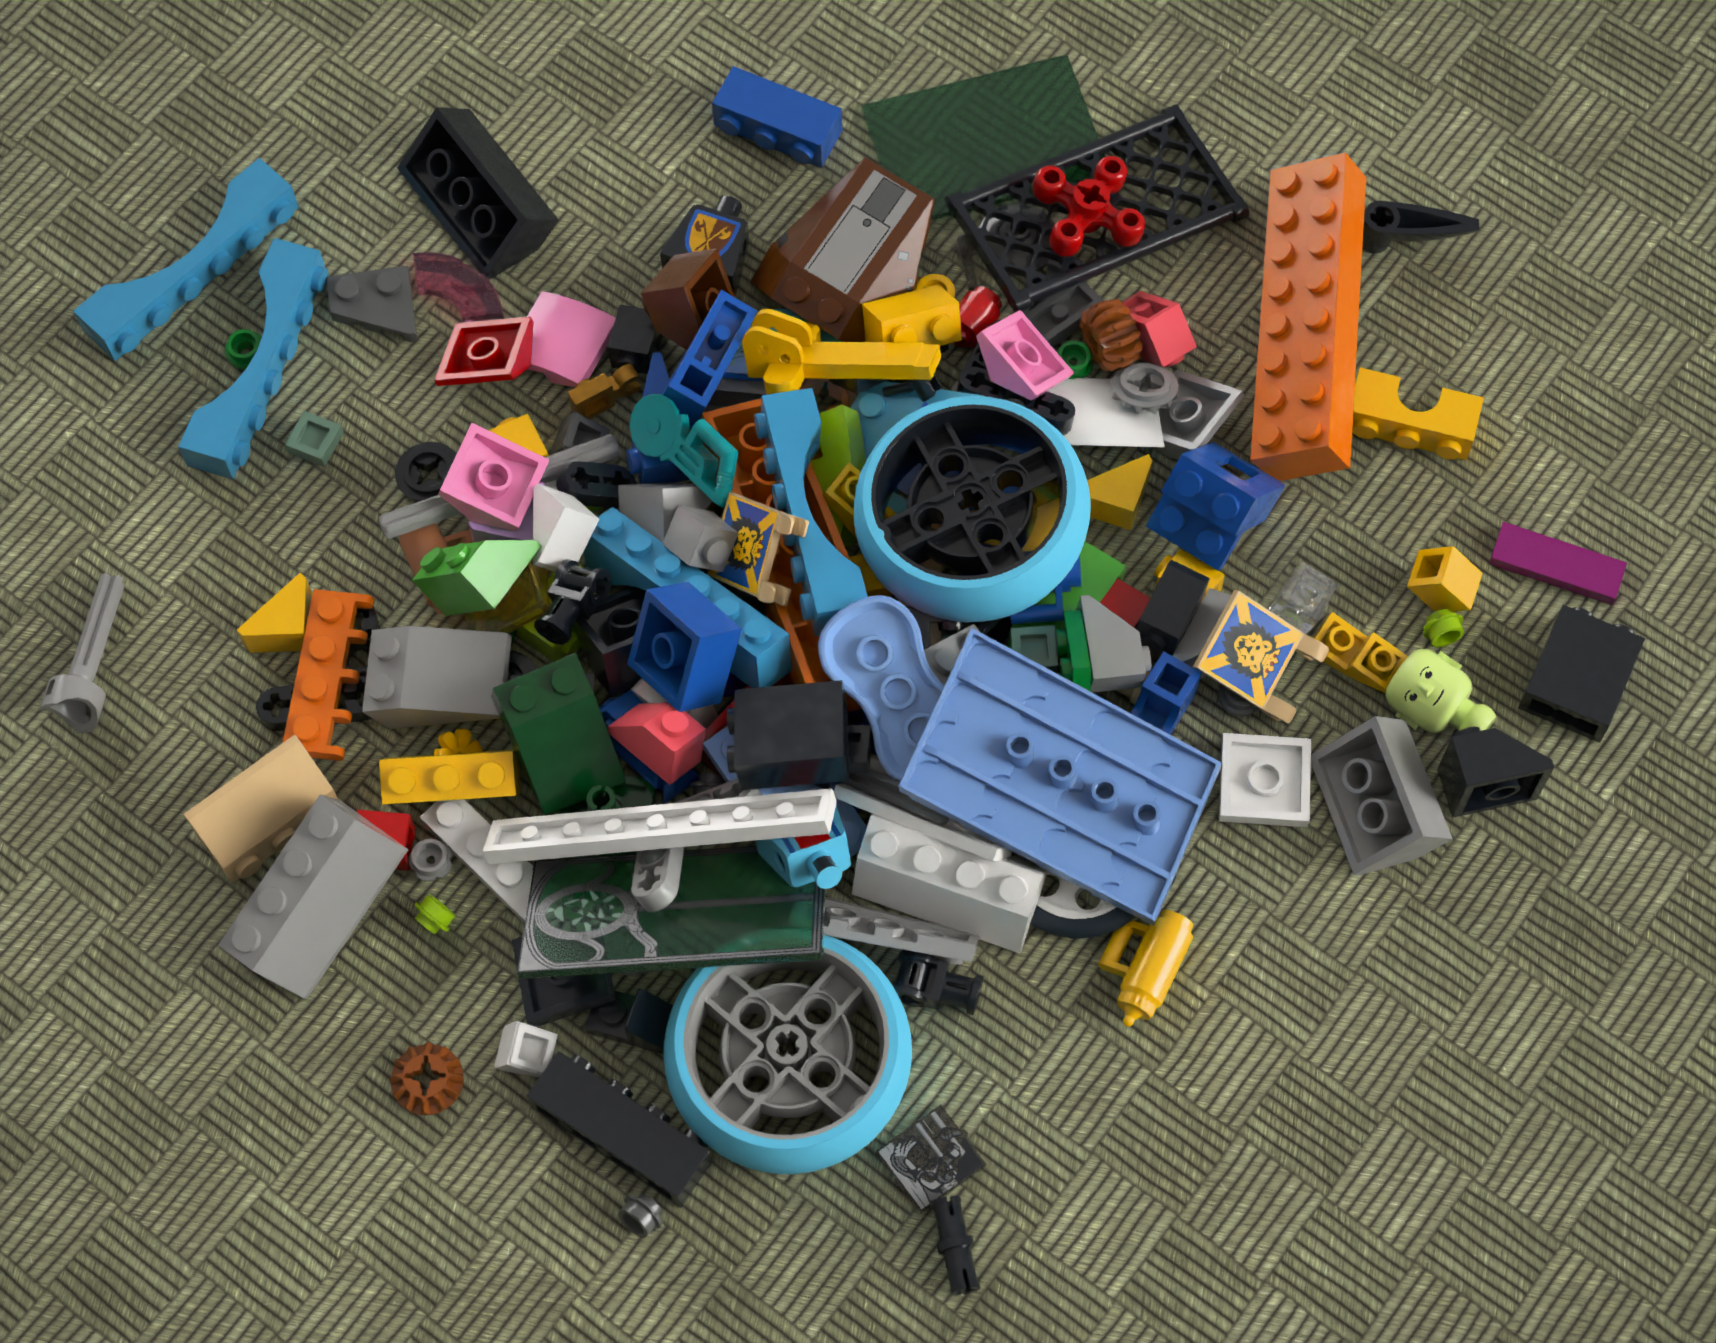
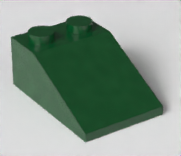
M576 653L493 687L491 698L543 815H551L587 799L589 790L594 786L602 785V791L604 792L606 786L613 788L626 782L595 695Z

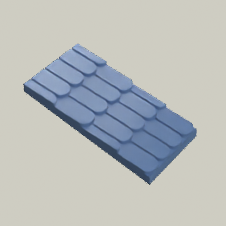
M971 628L901 779L899 791L908 795L912 800L964 825V828L1035 862L1039 867L1091 892V895L1155 925L1219 774L1222 762Z

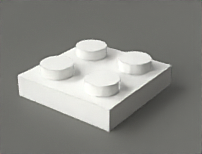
M1223 733L1221 739L1222 764L1220 769L1219 821L1308 827L1310 822L1311 739Z

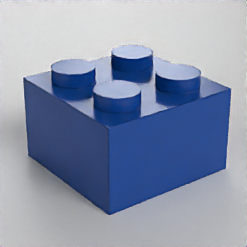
M689 582L647 589L627 665L679 712L719 704L723 698L742 628Z

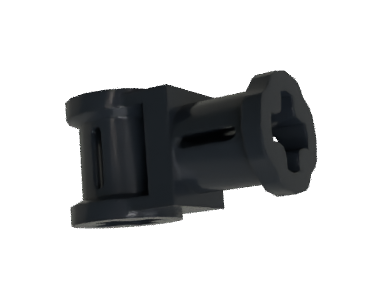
M569 559L562 561L555 572L554 582L547 591L552 603L546 613L535 620L534 628L536 631L554 644L564 645L572 636L570 630L578 617L589 620L596 607L601 606L606 601L611 589L610 572L600 567L594 570L579 567L576 561Z
M901 950L897 959L901 964L893 988L902 1004L938 1010L941 1002L964 1008L967 1014L974 1016L984 976L976 975L974 978L949 972V963L936 960L925 953ZM913 973H915V977H914L913 983L910 984V983H911L912 976H913Z

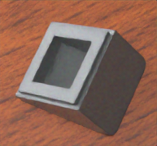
M574 411L561 421L550 454L552 455L608 435L610 429Z

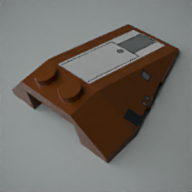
M865 157L769 247L751 282L771 299L812 324L818 325L820 329L842 342H866L862 304L911 292L913 289L916 290L919 277L916 276L921 252L925 250L935 198Z

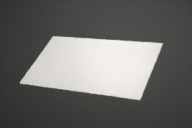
M1067 379L1048 390V392L1062 396L1074 404L1076 411L1071 431L1063 435L1070 445L1165 448L1159 411L1157 410L1154 414L1148 409H1142L1137 413L1134 407L1122 408L1120 400L1112 398V379ZM1145 383V386L1142 387L1141 392H1147L1149 390V384ZM1006 399L1007 401L1019 405L1025 404L1024 402L1017 399Z

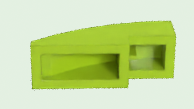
M844 405L819 413L821 419L820 446L823 457L812 460L811 464L823 493L848 462L860 472L866 462L864 437L858 411ZM829 506L844 546L854 545L856 537Z

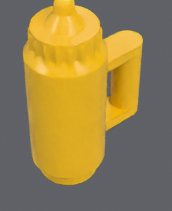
M1161 910L1155 925L1149 924L1147 926L1133 920L1113 932L1100 958L1098 966L1101 969L1123 977L1117 1005L1125 1013L1123 1024L1126 1027H1131L1138 1018L1149 1020L1153 1017L1155 1010L1161 1007L1192 942L1193 935L1191 931L1194 925L1188 918L1177 912ZM1132 934L1143 937L1130 966L1120 964L1119 961Z

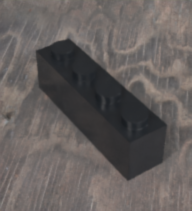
M558 1051L526 1095L531 1108L681 1208L713 1163L710 1151L706 1149L708 1145L692 1130L686 1128L684 1133L668 1124L671 1118L655 1105L649 1103L644 1108L631 1098L634 1094L619 1081L611 1079L606 1083L594 1075L596 1068L581 1056L574 1054L570 1059Z

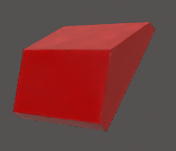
M531 316L455 323L434 379L436 385L448 386L495 382L517 378L531 366L534 325Z

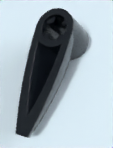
M1374 201L1364 210L1362 250L1372 254L1381 253L1388 248L1391 241L1439 240L1475 233L1480 230L1479 219L1426 206L1391 201Z

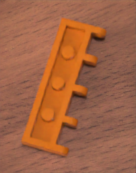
M319 589L313 590L283 742H285L293 735H296L311 758L337 761L344 759L345 749L331 746L335 723H351L352 713L347 710L338 709L342 684H357L359 682L360 673L356 670L346 669L350 644H366L367 632L353 628L357 608H373L375 598L370 595Z

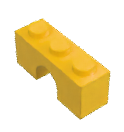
M1359 368L1355 382L1352 432L1356 436L1364 439L1378 438L1394 442L1397 446L1404 449L1418 448L1434 452L1445 459L1452 460L1458 458L1467 460L1475 438L1484 400L1483 397L1442 387L1437 405L1434 408L1424 412L1412 411L1401 403L1398 396L1401 377Z
M514 749L453 755L388 757L379 760L382 804L516 796L521 793L520 764Z

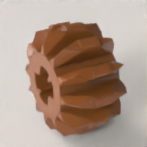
M1118 299L1101 301L1090 306L1089 309L1082 312L1080 328L1083 332L1082 339L1090 350L1093 362L1099 365L1104 372L1121 370L1132 365L1133 362L1140 359L1143 348L1139 338L1141 332L1135 324L1136 319L1132 318L1129 308L1123 306V303Z

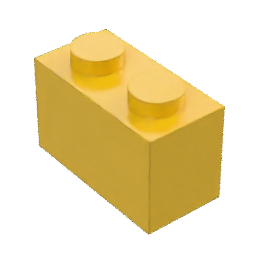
M939 284L862 304L866 342H909L942 346L962 340L959 302Z

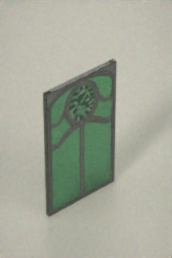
M756 846L685 850L683 852L679 889L676 897L665 908L656 912H647L634 897L631 890L636 854L535 860L532 868V881L519 963L516 971L519 979L822 960L824 953L825 889L820 888L815 881L797 888L790 887L758 853Z

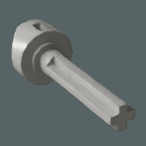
M103 573L100 576L68 675H56L48 680L39 707V711L48 710L64 719L77 733L92 732L96 729L106 699L103 689L93 682L125 586L122 583L123 578L118 575L110 576L107 573Z

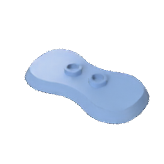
M882 595L869 596L846 606L826 623L818 641V654L827 676L831 681L842 680L845 692L860 705L866 714L872 728L876 753L882 767L892 778L901 781L944 685L934 675L926 660L921 632L914 615L909 609L891 597Z

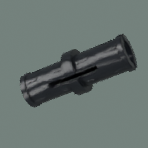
M957 1195L950 1196V1201L948 1202L947 1197L936 1199L931 1202V1205L934 1209L940 1237L937 1249L939 1255H944L951 1288L950 1293L953 1296L961 1295V1290H964L965 1294L978 1291L980 1284L977 1280L971 1249L975 1245L973 1236L967 1235L961 1207V1197Z

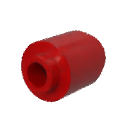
M977 286L973 291L966 292L959 302L962 340L953 342V344L961 348H975L978 344L976 336L999 319V310L1002 308V302L993 291L983 286Z

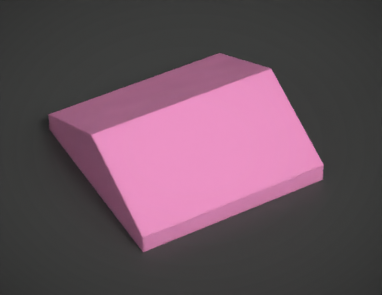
M1021 310L982 330L976 336L990 381L1029 400L1035 399L1074 374L1071 368Z
M471 423L438 494L474 523L518 531L533 498V487L540 483L549 459Z

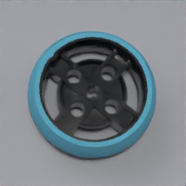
M965 396L938 401L912 412L897 422L879 440L867 458L858 479L854 498L855 534L860 550L876 578L889 592L908 606L936 618L957 622H984L1011 616L1027 609L1047 596L1061 583L1077 561L1085 542L1091 513L1090 492L1086 475L1076 452L1067 439L1047 420L1032 410L1007 400L983 396ZM973 444H984L1004 447L1015 452H1018L1021 455L1015 458H1011L1007 454L997 449ZM920 463L922 469L918 472L911 485L906 510L885 519L887 505L895 488L904 476ZM949 471L961 472V474L953 478L943 476ZM1009 486L1020 488L1015 493L1002 492L1003 489ZM1059 497V512L1052 529L1042 543L1029 555L1025 556L1022 548L1032 533L1037 517V507ZM974 507L975 512H970L968 508ZM929 524L941 525L939 529L932 532L923 530ZM991 539L1001 542L991 548L982 546L985 541ZM932 559L936 563L952 570L961 572L981 571L982 575H948L927 569L919 564Z

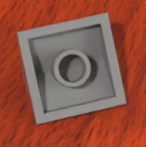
M1177 369L1173 373L1179 384L1177 399L1172 401L1170 408H1158L1165 448H1153L1168 458L1174 459L1179 458L1185 452L1206 445L1244 398L1243 391Z

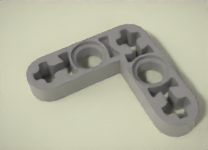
M738 778L675 803L763 794L759 789L741 790ZM684 847L637 851L631 890L634 897L647 912H656L665 908L676 897L679 889Z

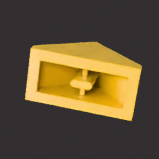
M1149 454L1087 480L1091 501V518L1128 530L1132 529L1150 480L1152 459Z
M301 573L295 576L236 630L244 647L250 653L301 651L313 595L305 576Z

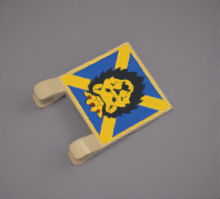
M729 492L722 520L738 532V536L724 571L708 569L707 575L749 593L764 603L774 602L787 606L791 589L769 582V576L781 533L805 538L809 521L740 494Z
M1234 590L1193 667L1260 709L1269 718L1275 721L1290 723L1296 713V708L1272 695L1278 681L1295 651L1306 660L1323 662L1329 652V647L1304 634L1239 590Z

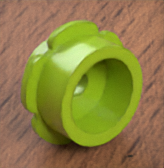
M1449 609L1435 611L1426 619L1427 623L1423 627V636L1427 639L1429 638L1434 647L1451 645L1464 635L1462 627L1464 619L1462 615H1457V613L1451 612Z
M428 894L421 903L415 902L414 906L419 910L415 919L433 934H436L439 929L445 932L451 929L449 924L456 915L441 901Z

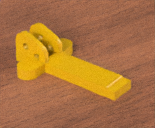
M772 309L758 311L752 321V327L746 331L742 339L748 378H763L766 394L799 390L805 378L931 380L941 359L939 345L909 342H822L818 325L804 322Z

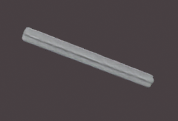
M608 434L546 456L545 458L549 459V463L540 483L546 484L557 480L561 472L572 462L604 463L616 459L619 456V446L615 437ZM436 495L382 514L379 517V524L385 537L391 539L459 515L461 512L440 495Z

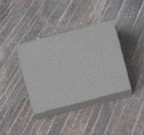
M663 482L618 485L619 512L662 543L678 505L706 510L712 502L696 484Z

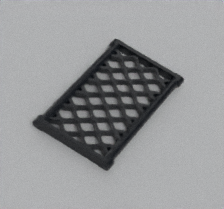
M1177 104L1162 109L1161 114L965 193L958 191L945 196L946 207L960 225L1014 312L1029 309L1033 302L1228 221L1235 223L1250 215L1248 206L1242 197L1238 195ZM1174 127L1184 143L1170 139L1168 137V128ZM1146 137L1148 141L1159 146L1157 156L1149 157L1136 153L1133 150L1134 142ZM1164 148H1171L1184 152L1187 156L1183 165H1176L1163 161L1161 159L1162 150ZM1112 151L1114 155L1124 159L1126 166L1130 162H1138L1152 168V174L1149 179H1141L1127 173L1124 184L1143 188L1145 196L1142 201L1137 202L1123 198L1118 191L1117 193L1110 194L1109 202L1114 208L1116 206L1132 208L1139 211L1142 215L1149 214L1164 219L1166 221L1164 231L1153 235L1151 231L1145 229L1142 240L1136 245L1118 249L1114 244L1108 243L1105 240L1108 229L1103 227L1102 236L1098 239L1084 235L1082 244L1096 249V259L1084 264L1077 258L1072 256L1062 257L1042 247L1044 237L1051 235L1053 226L1049 223L1052 213L1068 214V210L1063 204L1059 202L1044 204L1029 193L1030 184L1033 183L1036 173L1042 167L1055 166L1065 173L1066 169L1077 165L1081 170L1088 172L1090 179H1093L1100 156ZM1191 156L1195 157L1205 173L1189 168L1188 162ZM1157 170H1165L1177 174L1180 177L1178 186L1172 188L1156 183L1154 181L1155 172ZM1185 178H1192L1206 183V193L1199 196L1185 192L1181 188L1183 180ZM1067 181L1068 183H1070V184L1073 185V186H1076V185H1077L1076 183H1072V182ZM1212 186H1215L1227 205L1222 206L1221 203L1209 197ZM1157 192L1170 196L1173 199L1171 208L1164 210L1150 206L1147 203L1149 193ZM1008 194L1011 198L1020 202L1018 212L1010 214L997 210L994 207L995 198ZM1184 200L1199 205L1200 216L1188 220L1185 216L1175 212L1176 202ZM1026 204H1033L1047 209L1046 220L1044 222H1037L1024 218L1021 214L1023 207ZM972 208L975 212L985 216L981 228L977 227L967 209ZM991 218L1010 222L1013 225L1011 234L1004 237L988 232L986 230L988 221ZM1023 226L1039 231L1041 234L1039 242L1031 245L1017 241L1014 238L1016 229ZM987 241L1005 247L1001 259L997 258ZM1011 249H1017L1030 253L1033 256L1031 265L1028 268H1023L1008 263L1006 261L1008 252ZM1044 257L1059 262L1061 264L1060 274L1047 278L1044 274L1034 269L1036 260ZM1007 272L1024 277L1026 280L1025 288L1018 291Z

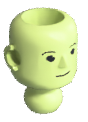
M1423 648L1413 651L1398 668L1385 691L1386 701L1397 712L1395 716L1405 720L1416 731L1420 727L1429 733H1439L1444 731L1449 725L1458 731L1469 727H1479L1482 731L1489 729L1496 718L1494 711L1488 705L1476 704L1468 699L1472 691V682L1469 676L1460 670L1461 664L1441 651L1439 654Z

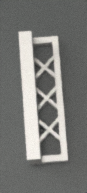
M871 754L870 769L891 777L882 767L878 756ZM844 783L836 784L834 795L840 801L924 833L927 836L989 861L995 862L998 859L1008 858L1012 855L1013 851L964 828V825L952 819H949L947 824L941 825L854 789Z

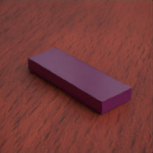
M1506 522L1502 523L1489 561L1490 565L1613 605L1616 600L1627 566V562Z

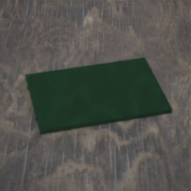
M1067 54L862 105V112L869 130L868 134L872 139L880 166L935 198L931 221L952 216L946 207L945 196L958 191L965 193L1099 139L1078 85L1079 81L1076 79ZM1104 154L1100 156L1099 161L1105 157ZM1077 165L1066 169L1064 173L1067 181L1076 184L1090 179V174L1081 170ZM1031 183L1029 187V193L1031 195H1034L1032 188L1033 183ZM1004 194L995 198L994 205L1015 199L1011 198L1008 194Z

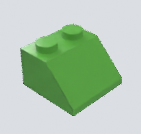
M484 540L468 544L459 543L456 546L445 548L436 547L422 558L420 562L422 568L412 581L445 616L495 609L541 545L537 540Z

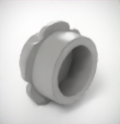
M424 839L418 842L410 853V869L415 870L417 878L423 881H433L435 877L443 878L452 867L450 861L452 857L451 849L447 844L436 839ZM428 858H435V862L433 864H428Z

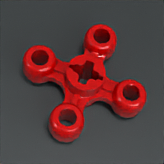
M1116 156L1102 158L1096 165L1093 179L1080 181L1076 186L1068 183L1064 172L1055 166L1042 167L1036 173L1032 186L1035 198L1044 204L1059 202L1068 210V218L1059 220L1053 226L1050 235V247L1057 255L1062 257L1075 255L1081 248L1084 233L1095 232L1101 226L1110 230L1113 240L1121 246L1131 247L1141 240L1145 230L1143 215L1132 208L1117 210L1109 202L1110 194L1117 193L1124 186L1127 177V166L1123 160Z

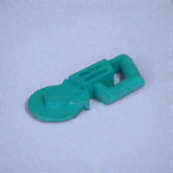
M649 394L642 397L636 403L631 413L629 428L632 442L635 443L638 451L647 457H660L661 461H672L714 503L725 507L728 494L733 490L734 473L739 452L705 419L698 420L689 432L688 414H679V410L674 402L664 394ZM703 442H704L708 447H710V449H712V451H713L717 456L720 457L719 468H718V476H717V483H715L714 481H715V478H716V472H717V466H718V459L702 444Z

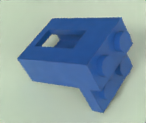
M1212 442L1181 454L1161 490L1163 495L1149 518L1146 527L1219 571L1223 569L1243 532L1266 521L1285 484L1217 443ZM1228 463L1251 478L1243 481L1220 466Z

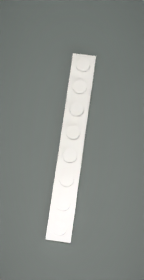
M832 788L493 820L482 852L488 864L830 834L837 801Z

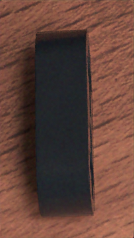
M583 461L570 463L556 480L558 491L573 495L584 506L619 508L618 485L637 484L634 475H631L630 471L625 467Z

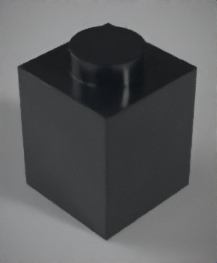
M619 305L608 344L612 368L619 369L631 363L637 374H648L652 354L658 352L662 334L655 331L650 316L643 308Z

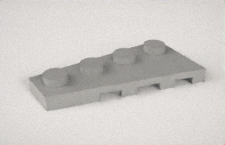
M824 897L823 935L892 947L899 951L908 950L935 955L943 962L956 965L963 964L964 961L972 962L976 954L980 937L978 935ZM813 900L800 901L792 911L788 929L812 932Z

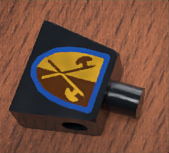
M723 195L720 197L715 209L699 204L692 206L660 252L662 268L674 255L717 248L732 290L736 296L749 245L748 222L738 217L742 204L731 196Z

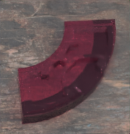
M435 252L413 253L419 295H433L449 301L459 311L463 323L504 319L499 296L494 286L483 273L477 272L472 267L464 264L461 259L454 256Z

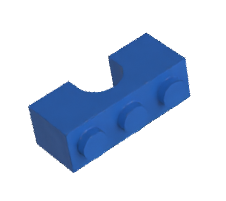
M1163 651L1142 684L1140 695L1131 714L1171 735L1198 692L1202 672Z

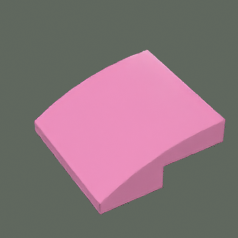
M541 291L527 317L531 316L534 322L531 366L527 370L544 373L550 383L575 387L582 380L590 378L609 344L616 317L580 301Z

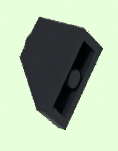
M1170 560L1136 629L1140 632L1142 646L1149 647L1151 661L1155 663L1163 651L1173 656L1201 604L1210 580L1209 577L1173 560Z

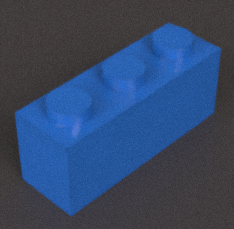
M734 66L712 102L714 126L719 127L724 133L740 135L754 141L764 149H775L783 152L802 164L810 163L822 168L842 133V108Z

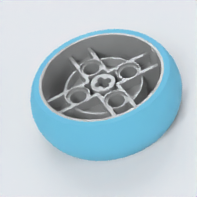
M793 929L764 931L736 940L716 953L811 947L812 932ZM823 934L821 953L705 960L686 981L678 994L671 1010L664 1040V1067L669 1091L681 1116L692 1131L706 1145L728 1160L749 1169L775 1174H799L828 1168L846 1160L868 1145L886 1126L900 1104L907 1086L912 1060V1040L906 1012L888 978L877 965L859 950L839 939ZM779 970H802L821 974V977L812 986L800 983H777L755 991L745 982L747 979L757 975ZM863 1004L874 1020L880 1045L878 1069L871 1086H868L853 1073L856 1061V1039L849 1019ZM815 1009H823L830 1014V1018L825 1023L819 1025L810 1023L806 1016ZM753 1013L760 1014L766 1019L764 1024L756 1029H748L741 1024L747 1015ZM707 1015L723 1027L719 1044V1059L722 1073L726 1080L711 1098L708 1097L703 1088L696 1062L697 1040ZM784 1043L789 1047L791 1043H794L796 1054L791 1056L787 1052L782 1057L780 1056L779 1046ZM821 1071L828 1072L835 1078L834 1082L825 1088H818L812 1085L810 1079L815 1073ZM754 1076H763L770 1082L764 1091L758 1093L747 1090L745 1084ZM820 1110L834 1122L821 1129L795 1135L768 1134L751 1129L764 1114L776 1118H799Z

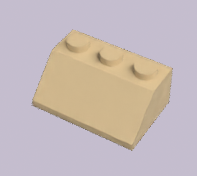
M293 735L184 813V816L201 844L231 883H234L239 878H248L256 873L264 860L275 852L283 850L320 794L335 799L338 798L334 789L296 735Z

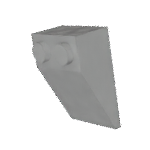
M420 626L372 630L362 712L389 729L499 719L500 716L491 698L493 687L507 682L512 636L503 632Z

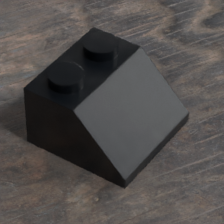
M1469 727L1458 731L1451 737L1437 771L1453 818L1537 800L1554 769L1552 759L1496 728L1481 731L1479 727Z

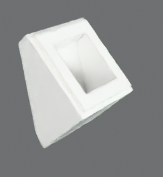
M519 1021L506 1025L502 1032L494 1068L505 1072L540 1077L552 1061L558 1034Z

